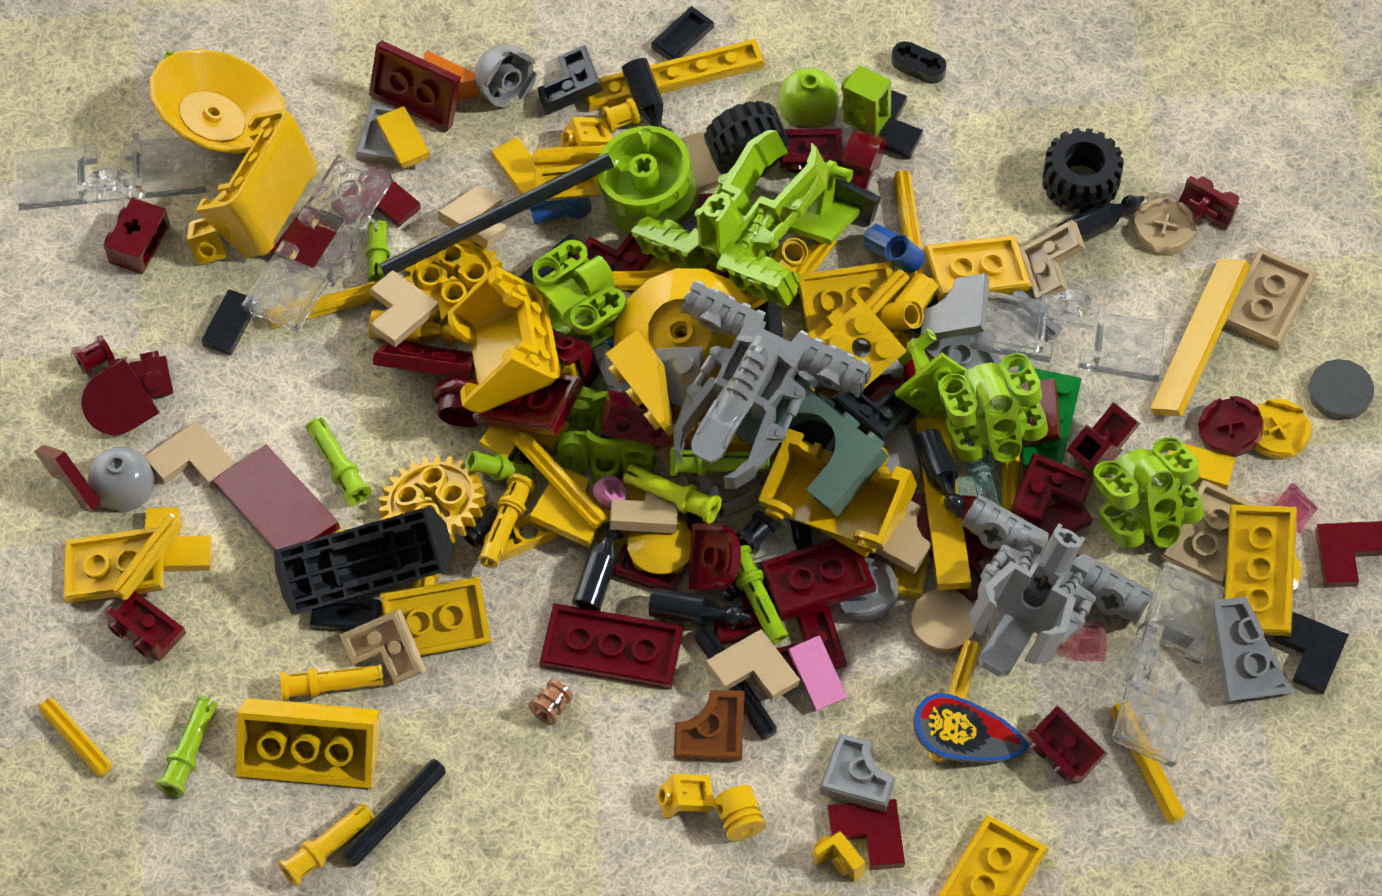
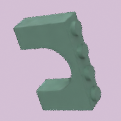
M797 373L793 380L805 389L806 398L801 403L797 415L792 418L789 429L803 422L814 421L828 425L832 428L835 435V450L831 460L806 490L817 502L838 518L889 456L882 448L885 443L871 431L865 435L858 429L860 423L847 412H844L841 416L833 409L836 404L822 392L818 396L808 390L811 384ZM782 399L776 407V424L781 427L786 418V409L790 402ZM749 411L735 434L752 448L762 422L751 417Z

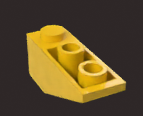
M635 330L606 353L613 363L608 368L619 383L624 380L628 382L631 387L626 392L637 406L644 403L649 410L644 416L654 429L657 430L662 427L667 435L670 436L674 433L665 366L640 332Z

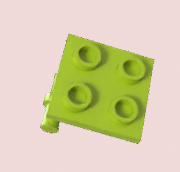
M829 160L825 162L828 168L827 187L808 207L804 215L791 225L788 232L831 245L860 214V208L835 200V178L849 183L853 177V170L840 167L837 162Z
M927 329L917 339L912 338L909 340L905 348L907 352L897 359L903 367L913 359L916 374L899 387L895 394L929 418L941 420L946 419L948 414L941 402L938 388L939 381L949 374L963 375L967 369L942 352L932 361H929L924 349L937 338L933 331ZM954 386L948 388L946 392L957 393L962 388Z

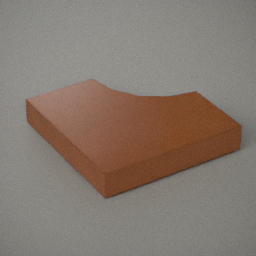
M710 690L708 702L700 714L688 721L676 722L674 758L742 760L744 691Z

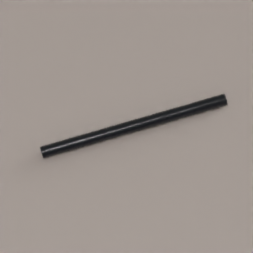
M606 153L379 265L385 276L392 270L398 273L613 168L612 160L609 154Z

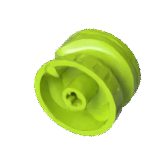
M639 126L619 133L605 145L599 157L608 153L614 167L597 175L606 202L608 214L617 228L629 235L634 226H637L638 221L646 216L662 222L665 219H669L684 227L694 215L699 202L698 186L685 143L676 134L662 127Z

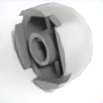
M500 44L491 47L483 53L475 67V82L479 92L497 107H510L506 104L517 95L519 100H521L532 90L537 75L533 71L535 61L521 48L513 45ZM500 87H501L502 89H504L505 91H507V92H506V93L502 92L501 89H500Z
M113 447L103 451L94 459L89 468L88 484L99 498L101 503L99 506L106 510L109 508L126 513L138 509L149 500L153 485L155 484V477L149 461L139 451L129 447Z

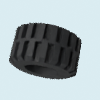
M749 101L737 104L716 116L712 123L707 126V132L704 133L705 143L721 175L727 174L736 164L748 141L767 130H777L788 151L789 137L772 104L764 103V101ZM781 157L776 159L770 166L765 167L763 172L775 166Z
M1079 128L1072 130L1071 134L1067 131L1061 133L1060 139L1055 137L1051 142V147H1048L1046 151L1042 184L1043 188L1047 190L1046 195L1050 200L1056 198L1055 205L1058 207L1065 205L1067 206L1066 211L1073 213L1074 209H1079V213L1100 203L1110 204L1111 199L1114 200L1117 196L1123 172L1124 158L1121 157L1122 151L1120 147H1115V141L1112 138L1106 139L1103 132L1099 131L1096 134L1092 132L1093 129L1086 128V131H1080ZM1083 165L1092 168L1097 173L1083 176L1072 172L1069 168Z

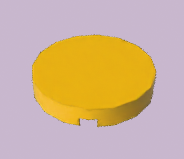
M1274 398L1266 400L1265 403L1259 406L1257 405L1264 422V430L1261 440L1254 449L1268 458L1281 460L1295 457L1301 453L1311 437V422L1303 413L1304 410L1299 405L1285 399Z

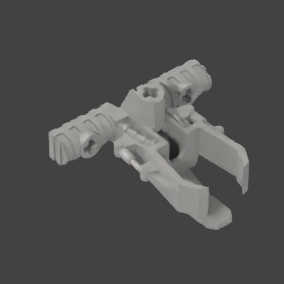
M698 280L697 282L693 281L690 292H687L685 302L681 306V313L691 315L703 327L712 332L732 335L736 337V340L731 349L719 346L712 347L710 355L700 368V374L693 384L687 387V397L682 405L677 422L673 426L676 461L683 466L684 439L714 399L715 401L704 416L691 441L692 454L710 464L722 458L739 425L750 410L751 417L762 422L748 461L743 462L735 472L724 476L725 488L737 489L755 478L757 471L766 463L778 444L785 441L786 432L792 418L797 415L801 403L806 398L805 389L793 380L800 370L807 371L809 375L815 377L818 382L830 389L842 390L846 393L850 392L858 398L859 394L865 389V383L867 384L871 377V366H869V362L863 359L859 361L854 358L855 355L832 344L828 346L823 344V340L817 337L815 339L809 337V333L803 330L791 342L764 329L766 322L763 321L765 312L759 309L755 311L750 308L751 305L745 302L740 304L736 301V298L716 288L709 289L705 287V283ZM718 365L721 369L717 379L710 377L703 387H699L705 376H708L714 367ZM782 399L790 402L786 409V418L781 427L776 424V407Z
M978 494L960 527L969 529L976 536L979 535L981 543L987 548L999 549V551L992 558L991 564L985 566L980 576L981 582L978 589V599L969 617L973 630L982 637L995 611L1004 615L978 658L982 668L998 677L1008 676L1034 632L1039 635L1024 661L1034 665L1051 661L1059 645L1066 642L1074 633L1080 632L1085 623V617L1089 614L1095 601L1098 609L1104 614H1119V617L1130 620L1136 626L1154 592L1085 553L1076 557L1085 538L1083 536L1079 538L1072 531L1062 528L1063 525L1060 523L1048 541V532ZM1004 565L1005 567L1002 570H1000L999 567ZM1074 606L1078 607V613L1073 611Z

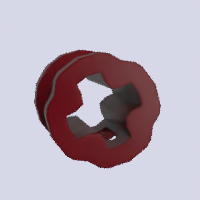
M102 335L97 336L96 341L80 350L78 348L72 350L77 363L86 375L91 373L92 368L107 360L115 359L112 350Z

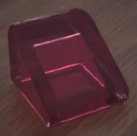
M1293 483L1289 485L1275 504V506L1297 507L1296 532L1298 533L1301 532L1317 510L1312 501Z
M1085 622L1080 632L1074 633L1071 636L1072 660L1105 661L1107 638L1104 623Z

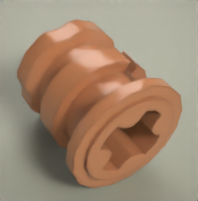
M550 679L546 689H542L537 695L538 700H531L528 706L538 719L546 724L555 725L558 721L556 715H560L565 710V704H569L572 701L573 694L567 686L558 680Z

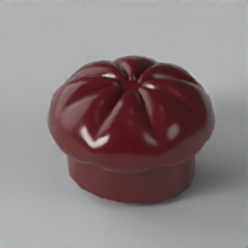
M453 377L442 380L435 386L432 397L433 401L438 405L437 415L443 422L461 427L480 425L472 417L474 412L462 406L460 390L466 383L479 385L476 380Z

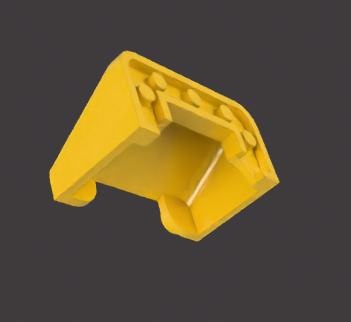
M286 109L257 113L252 116L247 127L252 131L249 137L254 142L229 183L218 186L217 190L220 194L215 199L210 201L207 198H203L196 209L197 213L246 258L264 256L273 249L274 240L308 182L317 174L316 168L318 163L297 121Z
M495 266L447 312L452 336L458 341L470 344L472 349L476 379L479 385L466 383L460 390L462 406L468 410L478 413L488 411L548 387L559 378L560 367L547 300L533 284Z
M788 428L786 439L780 446L758 500L760 505L766 509L764 514L779 521H783L785 517L857 542L856 546L869 553H875L876 550H884L917 487L912 471L895 466L893 473H891L889 467L882 465L881 469L879 468L837 518L817 502L806 490L829 463L834 452L823 449L820 443L815 442L813 445L807 441H802L803 433Z

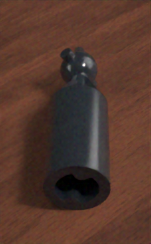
M638 58L624 64L621 69L639 114L651 126L662 127L673 132L672 128L662 125L664 103L647 58Z
M1127 195L1122 199L1121 204L1100 203L1057 224L1056 228L1073 220L1077 223L1083 242H1086L1113 229L1125 212L1128 214L1135 213L1145 198L1144 196Z
M938 429L924 430L913 439L915 450L931 487L945 496L943 500L945 508L949 512L954 513L958 518H961L965 503L962 496L955 493V481L958 478L957 470Z
M610 521L599 528L604 538L588 552L572 599V604L576 607L601 610L616 565L613 541L621 540L624 536L621 530H610Z
M654 587L649 600L648 613L649 617L701 626L724 619L729 624V629H735V626L740 622L750 620V615L742 612L738 607V602H731V606L724 609L705 595Z

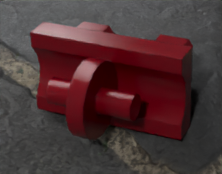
M1190 176L1186 180L1179 202L1184 203L1194 212L1192 220L1200 223L1205 218L1227 230L1232 223L1240 198L1231 191L1221 193L1214 189L1212 181L1204 176L1198 179Z

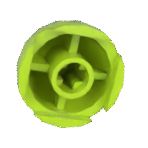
M802 68L794 71L784 80L779 91V110L782 117L792 126L798 127L800 125L808 127V129L820 128L829 124L837 114L839 90L834 79L826 72L817 68Z

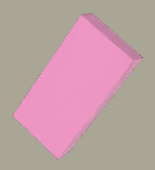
M820 635L788 649L815 712L847 698Z

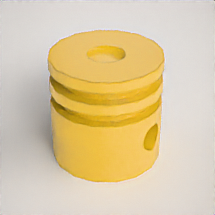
M739 785L729 788L715 797L714 804L728 840L741 841L756 836L765 829L766 822L763 819L760 806L750 785Z

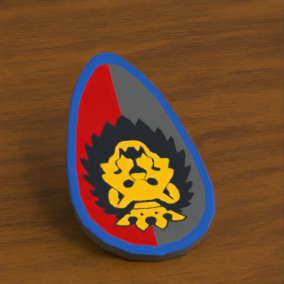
M936 693L926 697L916 707L913 716L914 732L919 742L928 752L940 758L962 762H1002L1024 754L1028 748L1026 739L1007 721L968 700L951 694Z

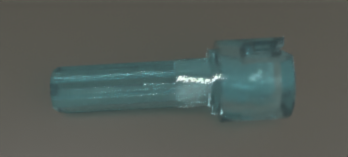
M970 439L965 440L969 447L973 446ZM986 449L985 455L977 461L967 462L961 460L965 474L973 478L977 496L980 494L1000 505L991 474L996 466L991 449Z

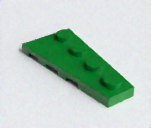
M1018 366V372L1024 369V367ZM1034 368L1040 381L1054 378L1057 383L1061 440L1022 446L1023 476L1032 453L1063 464L1082 378Z

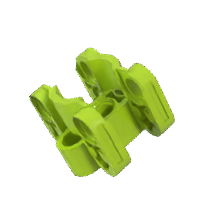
M568 240L538 258L534 262L532 270L534 286L539 289L541 295L549 300L547 304L552 329L575 339L580 335L589 336L593 340V343L590 345L593 355V350L605 340L614 339L615 329L609 326L604 327L613 322L616 324L618 317L625 308V295L620 289L614 287V277L609 265L599 255L589 260L587 258L586 246L578 240ZM571 252L573 255L579 253V260L574 258L567 260V253ZM549 266L554 269V271L543 278L538 275V270L542 267ZM617 300L616 307L613 308V301ZM601 330L600 338H599L597 332H599V331Z
M1009 354L1002 359L1000 364L991 362L979 364L967 370L963 375H946L938 383L941 402L948 414L945 420L947 433L958 457L963 461H977L985 455L986 449L990 448L998 462H1010L1020 455L1022 439L1037 441L1047 435L1046 414L1040 404L1042 399L1040 380L1029 358L1024 354ZM1013 366L1024 367L1022 371L1017 373L1008 371ZM1026 383L1028 390L1022 389L1021 385ZM958 386L962 388L957 393L946 392L950 387ZM1032 417V421L1035 426H1031V424L1027 422V419ZM970 438V441L973 446L969 447V445L965 443V439Z
M583 386L566 421L570 423V427L587 432L568 431L560 434L558 444L559 465L575 473L585 472L588 467H591L594 485L605 475L615 476L619 480L621 479L622 472L638 477L627 470L628 466L632 463L653 473L655 464L654 445L603 435L600 419L608 391L596 393L594 390ZM607 467L612 469L609 472L600 471V469Z
M1161 438L1155 441L1151 450L1142 448L1132 450L1119 457L1117 461H1104L1094 468L1093 474L1096 488L1108 501L1099 512L1101 525L1121 547H1138L1145 541L1146 534L1157 546L1162 548L1170 547L1177 542L1181 535V523H1196L1204 517L1203 499L1190 485L1196 482L1200 475L1198 460L1177 438ZM1167 450L1175 451L1171 454H1161ZM1108 474L1117 475L1112 478H1102L1103 476ZM1114 512H1115V513H1122L1121 515L1116 516V517H1109V516H1107V515H1109V514H1111V513H1114Z

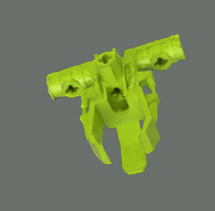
M767 130L748 141L736 164L727 174H722L718 177L719 185L712 196H709L703 206L694 212L698 229L694 228L690 233L672 220L665 219L662 222L646 216L641 218L637 226H634L631 230L632 237L635 238L644 254H653L654 258L672 265L676 263L679 265L678 267L685 269H703L708 264H711L720 271H728L729 279L742 292L748 291L752 296L768 302H777L776 305L781 307H788L792 301L791 299L798 292L797 287L800 285L799 275L782 267L769 256L773 250L778 248V241L786 234L791 225L804 215L813 201L827 187L828 168L817 147L811 143V153L807 159L808 164L799 174L794 176L787 187L774 200L760 196L753 205L748 197L765 167L770 166L779 157L788 154L777 130Z

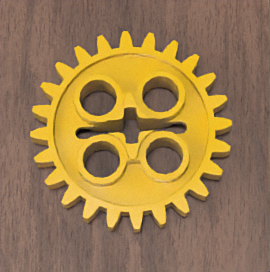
M463 240L404 269L403 278L439 303V311L430 317L429 320L434 322L437 318H441V324L444 326L448 321L447 312L495 266L503 269L502 260L497 259L496 250L489 251V247L486 249L481 245L478 246L472 240ZM450 259H457L456 261L448 262ZM474 276H480L478 279H471ZM431 279H432V280H436L435 282H431V283H430V282H426V281L431 280ZM452 297H460L456 300H450Z
M436 455L434 461L429 463L428 459L423 457L422 465L418 466L415 462L411 461V469L409 471L399 468L400 478H389L392 486L383 487L385 496L379 498L382 506L379 508L382 520L431 506L446 522L451 542L455 543V534L459 533L462 536H466L464 527H475L476 523L473 517L483 516L480 507L486 506L483 497L486 493L479 474H475V471H468L462 459L455 464L452 456H449L445 462H442L440 456Z

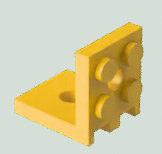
M856 292L808 334L813 339L817 337L823 340V344L828 346L832 344L852 355H855L852 351V343L858 339L866 341L870 348L869 354L865 357L854 356L859 361L863 359L869 362V366H871V377L868 383H865V387L907 352Z

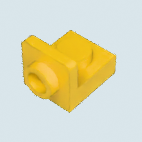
M572 117L561 135L563 147L606 145L612 139L605 118Z
M204 218L189 222L186 239L198 265L224 259L227 256V251L221 240L222 235Z
M673 773L658 790L657 799L658 804L662 807L663 818L671 819L678 811L710 812L715 807L710 775Z
M841 831L832 837L830 835L824 836L814 845L812 862L816 867L833 856L832 862L842 876L848 874L853 882L865 875L866 862Z

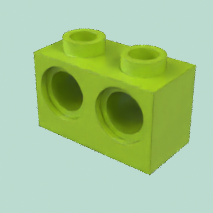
M858 65L852 75L848 74L845 77L841 86V91H843V101L841 104L844 123L854 128L878 135L891 116V80Z

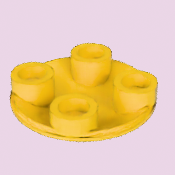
M677 519L675 534L631 531L627 547L634 567L639 571H646L652 574L682 572L691 557L692 534L689 528Z

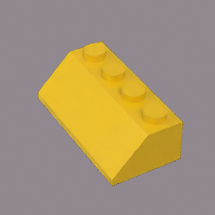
M245 698L237 713L236 777L371 788L379 743L380 710Z

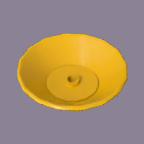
M202 48L178 51L160 61L149 79L150 100L162 121L183 139L211 151L229 154L247 153L254 142L249 137L252 131L247 127L252 116L257 113L286 109L285 101L271 79L253 64L225 52Z
M676 268L648 279L627 299L625 308L615 324L614 347L635 330H638L652 349L703 346L704 363L710 355L712 347L719 346L731 349L736 337L725 333L712 332L703 327L691 315L681 313V306L685 302L687 292H690L693 281L697 282L699 280L705 283V287L709 289L716 288L736 298V301L740 304L745 302L751 305V302L728 278L706 269ZM681 329L687 330V335L684 338L677 337V333ZM718 365L714 367L708 376H705L704 383L710 377L717 379L721 369ZM672 404L674 411H681L682 406Z

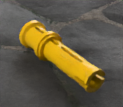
M514 473L510 474L507 478L506 483L508 487L504 496L499 497L497 502L498 514L487 536L484 547L478 556L479 563L487 568H497L516 520L521 518L526 511L525 502L528 495L532 494L536 487L535 483L527 476Z
M382 664L318 672L314 668H308L307 672L292 674L280 671L283 701H288L289 697L310 695L311 698H317L321 692L384 686Z
M360 803L353 811L330 827L320 837L316 838L313 842L310 840L308 842L305 841L301 844V849L288 860L282 859L278 862L281 872L293 886L298 887L302 884V878L315 868H322L326 862L325 858L370 824L375 818L374 814L368 806L366 807L364 803Z

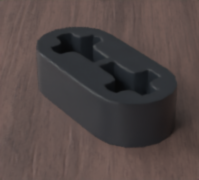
M908 41L899 42L893 47L891 61L897 70L930 84L938 83L944 79L947 65L941 55ZM906 53L910 54V57H906L905 60L900 58V56H904ZM933 65L938 67L933 69L932 72L927 70V68H931Z

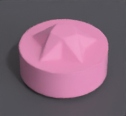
M612 475L603 476L593 487L596 500L607 509H611L612 499L626 500L627 490L624 484Z

